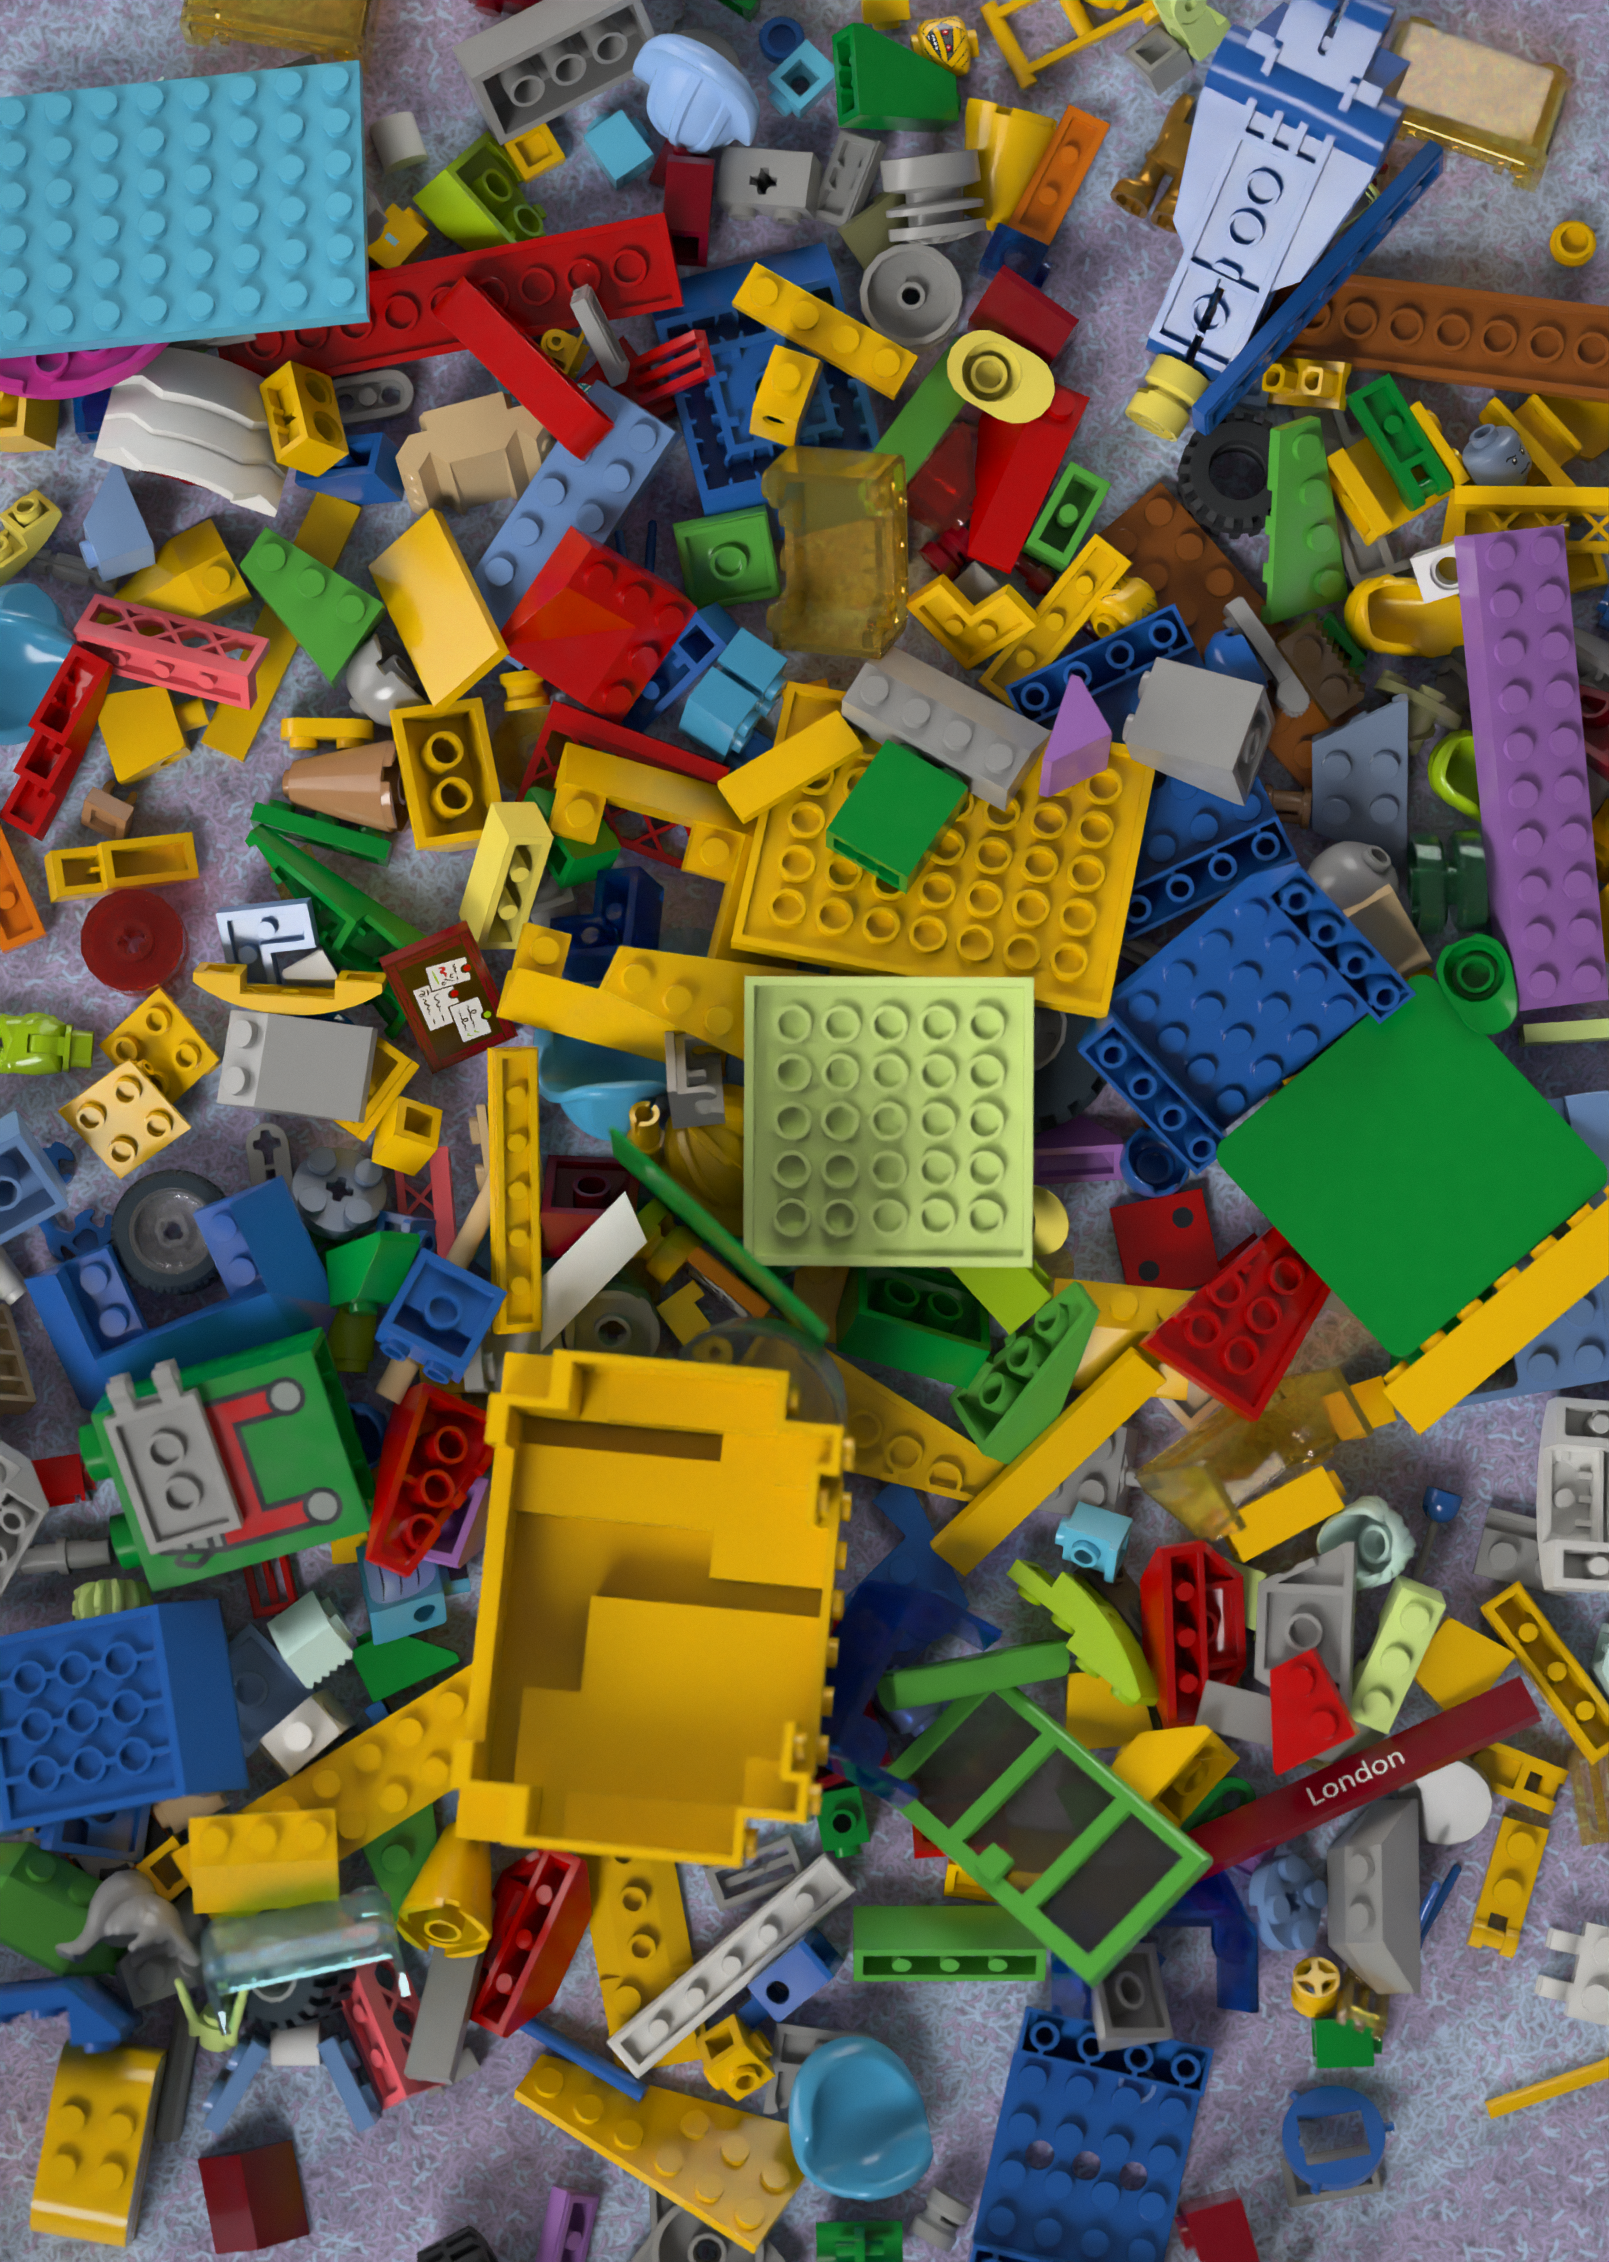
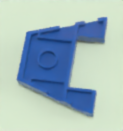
M890 1483L872 1502L905 1535V1539L845 1597L844 1609L856 1648L893 1667L898 1665L900 1668H906L970 1604L951 1565L931 1548L929 1542L936 1534L914 1489Z

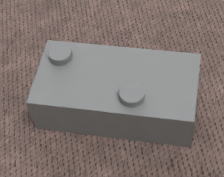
M543 0L452 47V50L483 119L501 146L634 77L635 75L632 70L634 61L640 49L648 40L655 37V33L642 0Z

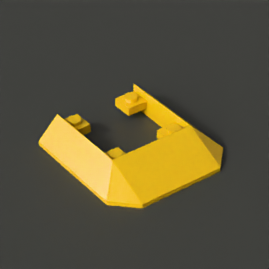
M569 742L565 743L554 789H557L548 823L552 834L590 845L595 844L605 803L690 827L691 832L681 871L725 883L707 958L791 970L797 969L798 961L731 948L732 934L758 816L743 824L719 790L718 785ZM528 922L523 923L512 969L507 971L496 1017L666 1064L664 1032L674 1031V1035L686 1034L685 1032L600 989L561 979L572 935ZM699 1045L692 1049V1052L695 1054H704L706 1052L720 1053L722 1077L726 1076L725 1061L727 1053L711 1045Z

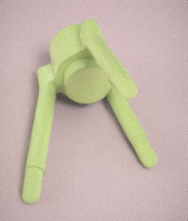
M236 1928L230 1930L229 1942L236 1941L233 1935ZM228 1953L226 1955V1962L230 1961L231 1955ZM225 1973L222 2001L208 2003L198 2016L183 1978L178 1977L175 1980V1985L188 2020V2034L192 2037L199 2036L200 2045L212 2052H223L231 2049L233 2046H237L239 2044V2028L249 1991L248 1986H240L234 2008L232 2009L233 1993L229 1992L227 1983L231 1982L230 1973Z

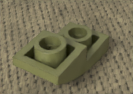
M882 191L872 198L874 203L837 229L864 271L877 255L895 245L903 243L900 241L889 242L888 230L909 226L908 217L886 218V210L906 204L905 194H893Z

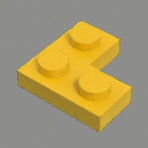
M944 573L910 595L906 604V608L967 671L1036 627L1040 617L1009 583L974 606Z

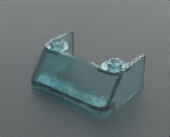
M375 1886L357 1888L349 1895L238 1919L233 1917L217 1918L211 1921L208 1927L200 1934L205 1986L222 2036L231 2034L224 1994L392 1958L401 1997L411 1995L391 1898L387 1892L381 1891Z

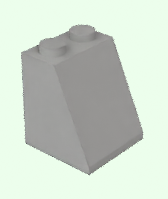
M1156 657L1151 672L1146 671L1141 678L1138 689V697L1141 700L1136 713L1128 715L1123 727L1122 739L1125 741L1131 759L1232 803L1245 806L1276 723L1264 685Z

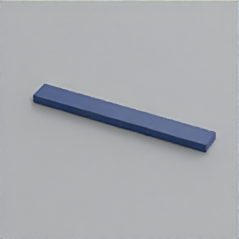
M1431 139L1424 145L1192 405L1193 428L1205 436L1212 433L1443 173L1444 152L1442 146Z

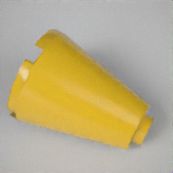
M975 98L968 99L965 111L964 150L978 149L981 180L963 186V197L982 198L984 206L963 209L964 215L971 216V219L986 218L987 230L992 232L997 231L998 224L1008 225L1056 131L1057 121L1055 119L1014 107L1000 106L989 101Z
M452 1822L444 1828L399 1908L397 1930L406 1941L418 1949L428 1952L429 1945L445 1948L444 1957L462 1958L482 1953L487 1948L488 1941L492 1936L491 1841L455 1838L456 1822Z

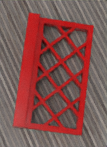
M553 699L514 802H523L532 781L550 773L554 782L556 781V771L559 769L560 763L553 766L545 748L552 730L570 736L576 745L581 746L578 741L581 740L596 746L592 748L593 750H607L615 753L617 757H625L641 764L718 785V781L728 775L730 767ZM543 755L548 768L536 773ZM605 803L604 812L606 815L602 818L605 822L609 821L621 847L681 869L683 859L675 858V856L665 853L657 836L679 826V824L671 822L654 829L649 816L642 814L650 832L631 840L620 835L613 819L630 810L621 808L611 813ZM684 826L686 833L689 837L691 829L690 827ZM653 838L657 849L641 844V842Z

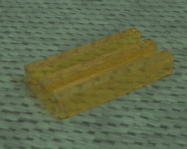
M1580 1749L1566 1750L1580 1845L1586 1846L1609 1842V1827L1598 1761L1591 1765L1587 1760L1598 1833L1590 1834L1579 1759L1586 1757ZM1607 1754L1605 1761L1609 1780V1754Z
M1347 1967L1340 1982L1336 2022L1345 2026L1348 2018L1355 2020L1354 2030L1363 2033L1366 2025L1372 2027V2037L1381 2041L1387 2028L1390 1994H1377L1374 2014L1369 2013L1368 2003L1371 1987L1351 1968ZM1355 1982L1360 1984L1356 2007L1352 2006Z

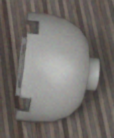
M375 633L358 648L346 670V685L352 695V698L348 700L349 706L360 719H373L382 726L392 727L389 715L390 710L432 703L425 688L418 684V678L410 667L413 665L411 658L400 646L384 635L378 639V634Z
M1342 841L1333 844L1313 860L1307 871L1341 910L1363 902L1387 884H1390L1398 897L1400 884L1395 868L1391 864L1389 855L1375 845H1368L1357 841Z

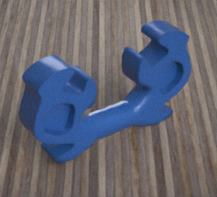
M55 1141L52 1146L42 1149L64 1180L66 1186L72 1181L73 1176L69 1173H61L60 1161L75 1162L76 1157L69 1147ZM93 1209L84 1210L74 1218L76 1226L73 1231H69L61 1226L55 1215L40 1222L38 1225L45 1235L46 1244L51 1255L58 1261L65 1262L66 1257L62 1250L64 1246L75 1255L80 1256L112 1242L111 1222L113 1216L110 1214L105 1216L102 1228L91 1221L96 1213Z

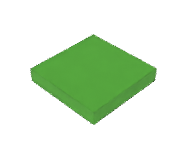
M765 505L672 523L686 596L698 608L697 611L715 602H718L724 608L782 596Z

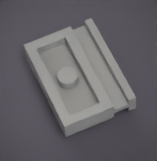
M1488 1507L1472 1574L1509 1584H1514L1519 1580L1525 1588L1566 1598L1567 1591L1544 1590L1538 1553L1537 1519Z

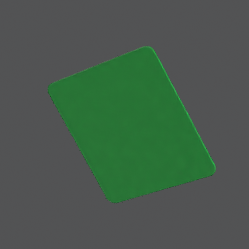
M1416 975L1406 981L1416 992L1415 996L1381 1024L1368 1014L1219 1143L1216 1150L1217 1161L1221 1168L1383 1348L1391 1355L1397 1357L1408 1356L1417 1350L1425 1341L1605 1186L1608 1179V1171L1603 1161L1486 1035L1474 1032L1464 1023L1445 996L1441 986L1435 979L1427 975Z
M611 1126L609 1128V1135L614 1157L760 1296L768 1301L811 1344L821 1351L825 1346L829 1329L614 1126Z

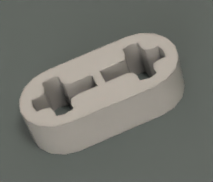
M273 1123L256 1125L250 1130L246 1138V1153L251 1187L268 1181V1171L275 1170L276 1177L283 1175L290 1191L294 1170L287 1134L281 1127ZM270 1131L272 1138L280 1139L281 1147L273 1149L274 1164L271 1165L266 1164L264 1152L255 1149V1142L262 1141V1133Z

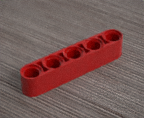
M463 275L432 310L434 315L560 444L579 460L584 462L616 427L609 416L479 285L467 276Z

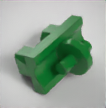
M902 2220L816 2221L817 2262H903Z

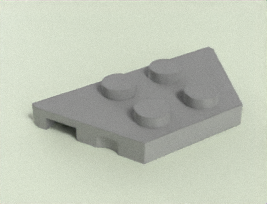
M1358 1542L1343 1543L1335 1549L1317 1557H1312L1295 1565V1567L1258 1582L1254 1678L1270 1687L1271 1669L1316 1647L1351 1713Z

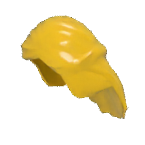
M1386 573L1376 578H1366L1355 586L1344 606L1346 630L1357 645L1366 650L1400 657L1419 656L1435 658L1437 656L1449 655L1454 647L1464 645L1460 598L1458 594L1425 604L1417 579L1413 577H1395Z

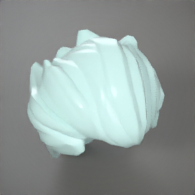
M1379 1496L1359 1497L1357 1501L1329 1516V1519L1322 1526L1316 1538L1317 1551L1320 1555L1339 1547L1343 1543L1358 1542L1356 1590L1374 1588L1390 1582L1391 1578H1395L1405 1570L1409 1560L1414 1556V1550L1417 1546L1414 1537L1410 1535V1529L1405 1527L1403 1523V1517L1392 1508H1389L1388 1503Z

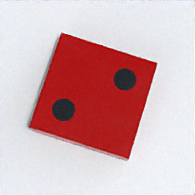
M1202 1188L1109 1208L1125 1285L1183 1290L1205 1285L1220 1272V1268L1216 1264L1218 1259Z

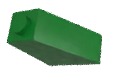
M853 22L832 35L838 127L935 133L959 121L961 97L957 91L955 74L862 23Z

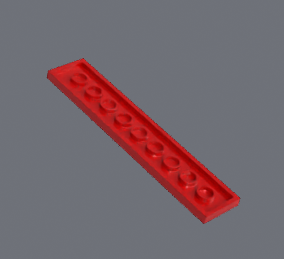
M667 212L369 272L370 322L256 333L257 340L217 347L219 358L246 368L265 379L290 360L333 377L467 350L461 341L432 312L463 275L479 285L530 337L545 334L551 329L567 330L581 327L570 306V302L572 301L573 290L586 284L592 287L608 321L685 306Z

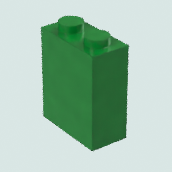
M886 739L827 827L826 847L907 894L966 806L968 786L964 784L961 776L946 767L938 769L924 761L921 753L910 745L901 743L898 746Z

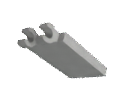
M175 1359L157 1363L155 1365L156 1369L151 1372L159 1393L136 1399L134 1384L129 1372L111 1377L110 1383L106 1384L107 1394L115 1413L107 1415L103 1423L150 1555L242 1528L244 1524L198 1389L183 1392L181 1376Z

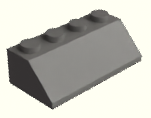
M890 643L864 664L842 699L841 715L851 728L882 745L886 739L898 746L901 743L910 745L921 753L924 761L938 769L946 767L953 770L964 780V784L968 786V792L1004 812L1043 752L1052 734L1046 728Z

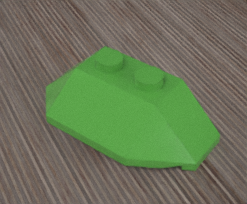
M32 1842L0 1843L1 1944L61 1977H87L108 1973L110 1976H117L114 1964L128 1949V1947H111L107 1943L101 1942L80 1964L58 1956L55 1950L56 1945L59 1943H70L77 1940L82 1934L87 1921L90 1902L103 1881L46 1850H40V1847Z

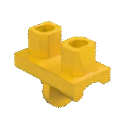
M1287 357L1277 358L1275 363L1263 374L1262 389L1265 392H1269L1267 403L1271 405L1345 411V386L1351 373L1352 364Z

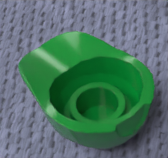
M1474 933L1473 936L1461 939L1452 945H1446L1438 958L1436 966L1437 977L1445 996L1461 1019L1474 1032L1483 1035H1493L1507 1029L1517 1017L1518 996L1511 962L1503 946L1494 938L1479 933Z

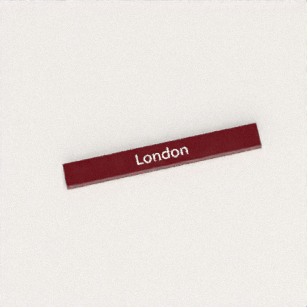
M1521 1676L1184 1833L1213 1858L1210 1867L1194 1884L1541 1722L1540 1713Z

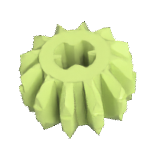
M114 1578L112 1580L99 1579L97 1582H86L74 1590L72 1617L76 1621L153 1605L150 1589H148L147 1584L141 1581L135 1582L132 1579L118 1580Z

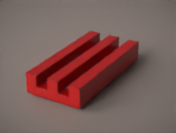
M692 330L629 360L631 370L637 369L639 374L638 377L633 378L635 388L642 387L644 393L638 396L640 406L653 405L716 375L705 330ZM697 345V349L651 370L650 366ZM699 360L701 361L702 367L657 388L655 387V381Z
M289 1554L279 1557L288 1596L287 1602H280L271 1559L261 1562L271 1603L270 1606L262 1607L253 1565L242 1567L254 1619L282 1613L299 1600Z

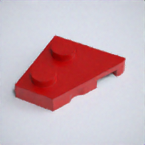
M1316 1647L1270 1670L1273 1771L1276 1776L1361 1733Z

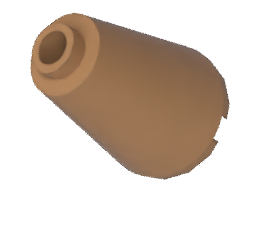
M394 739L295 760L290 770L284 771L282 778L283 794L286 798H290L292 806L326 814L391 833H405L411 825Z

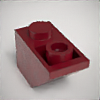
M668 155L663 212H667L677 265L707 267L712 227L715 159Z

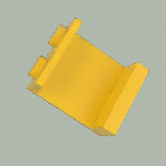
M1419 400L1410 406L1412 413L1449 473L1453 489H1455V485L1464 486L1470 478L1463 464L1462 455L1456 449L1449 447L1441 434L1442 426L1439 419L1430 409L1425 410ZM1365 437L1346 450L1341 448L1326 458L1332 493L1367 547L1450 495V491L1441 496L1434 494L1426 498L1424 506L1415 511H1409L1402 503L1396 484L1368 437ZM1421 465L1410 470L1417 482L1426 478Z

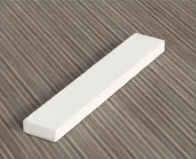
M824 1852L607 2039L606 2042L638 2079L856 1890L855 1887Z

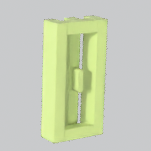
M1609 1018L1523 1024L1518 1028L1519 1047L1609 1041Z

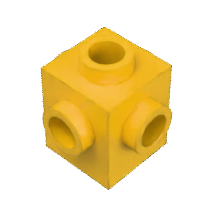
M734 2013L695 2039L703 2063V2072L714 2089L719 2091L723 2088L737 2102L776 2076L770 2059L774 2051L769 2040L760 2030L753 2032Z

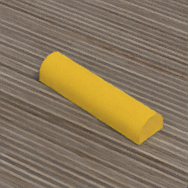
M1518 1580L1481 1606L1479 1611L1505 1647L1516 1654L1514 1658L1589 1763L1593 1765L1609 1754V1704Z

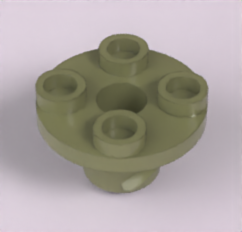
M1384 669L1373 689L1389 700L1388 704L1393 702L1392 697L1399 694H1407L1408 756L1417 755L1424 741L1434 736L1436 731L1434 724L1451 730L1459 729L1465 714L1463 709L1445 701L1446 696L1437 690L1422 684L1417 690L1407 686L1409 681Z

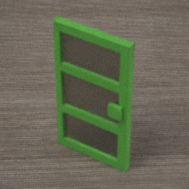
M1017 1686L957 1698L872 1786L879 1795L1086 1983L1094 1988L1212 1864L1213 1858Z

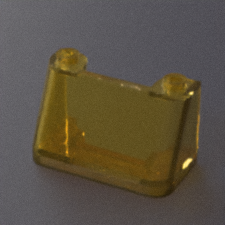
M1410 16L1408 21H1399L1387 51L1411 61V64L1395 98L1408 104L1404 121L1396 139L1405 141L1406 136L1428 142L1431 139L1444 149L1494 166L1492 173L1502 175L1504 169L1509 170L1508 172L1514 176L1512 186L1534 193L1546 168L1573 86L1572 81L1566 77L1567 71L1552 63L1544 62L1539 66L1437 30L1433 22L1422 17Z

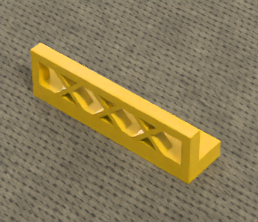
M1455 485V537L1466 535L1465 519L1467 514L1488 515L1498 526L1493 532L1510 531L1509 527L1522 515H1534L1545 527L1560 525L1569 516H1582L1593 529L1580 541H1568L1565 538L1566 553L1609 554V534L1604 530L1609 525V487ZM1497 515L1511 516L1503 522ZM1545 516L1558 517L1550 523ZM1592 516L1606 517L1598 524ZM1598 534H1600L1605 541L1591 540H1593Z

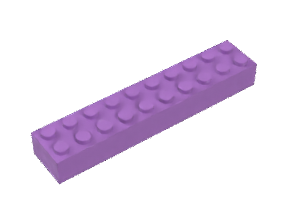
M1564 525L1454 537L1492 936L1503 946L1510 959L1518 996V1011L1609 1000Z

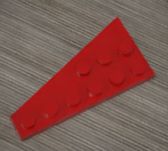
M1272 1225L1137 1345L1249 1423L1257 1422L1324 1305L1331 1289L1275 1226Z

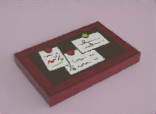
M466 920L379 958L432 1074L482 1053L487 1048H493L518 1036L512 1021L496 1017L501 996Z

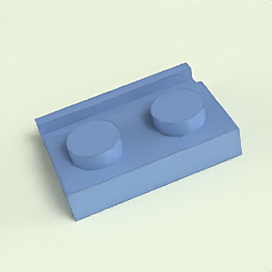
M338 2031L322 2039L316 2046L359 2133L378 2122L379 2118H381L378 2110L382 2109L371 2083L364 2084L357 2067L361 2065L354 2046L349 2039L344 2041Z

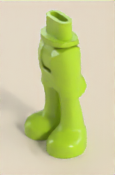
M40 1012L28 1013L25 1016L4 1013L0 1015V1038L3 1047H0V1074L51 1075L61 1073L62 1069L63 1072L70 1073L71 1067L92 1068L94 1031L74 1030V1024H66L58 1020L55 1015Z

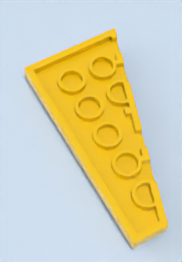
M619 946L599 989L744 1062L745 976H842Z
M545 2054L540 2055L515 2089L514 2098L753 2254L756 2253L807 2179L796 2162L790 2140L789 2124L650 2084H647L649 2089L641 2102H638L573 2062Z

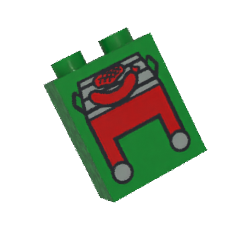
M323 1327L179 1369L183 1392L198 1389L244 1520L242 1528L150 1555L103 1423L107 1415L115 1413L107 1390L91 1414L93 1423L79 1428L80 1450L89 1475L95 1482L109 1478L113 1479L124 1511L111 1515L109 1519L110 1535L117 1558L125 1570L143 1566L152 1593L369 1531L376 1485ZM153 1377L133 1382L136 1399L159 1393Z

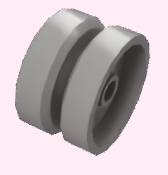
M914 243L895 245L877 255L865 270L859 290L862 316L866 326L912 353L928 352L944 343L957 327L963 307L961 280L952 262L935 248ZM908 290L918 291V298L920 300L915 305H908L902 299L907 297Z

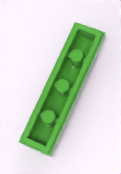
M1043 1639L878 1673V1676H875L878 1695L883 1707L888 1712H894L1063 1677L1069 1670V1652L1065 1647L1067 1641H1063V1639Z

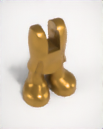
M1183 93L1170 108L1157 141L1145 154L1146 162L1136 178L1119 179L1110 193L1111 199L1119 207L1130 214L1144 219L1153 204L1164 174L1173 178L1164 196L1156 205L1151 215V222L1168 232L1176 234L1178 233L1173 223V217L1193 126L1185 122H1188L1196 100L1194 96Z

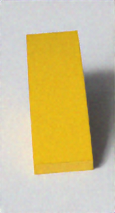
M192 832L100 842L96 846L52 850L44 856L51 903L87 899L199 879Z

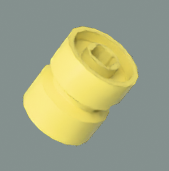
M1157 354L1144 378L1148 384L1147 388L1137 389L1125 410V414L1134 423L1158 437L1171 442H1177L1190 419L1187 409L1192 408V405L1207 390L1210 383L1200 372L1186 363L1165 354Z

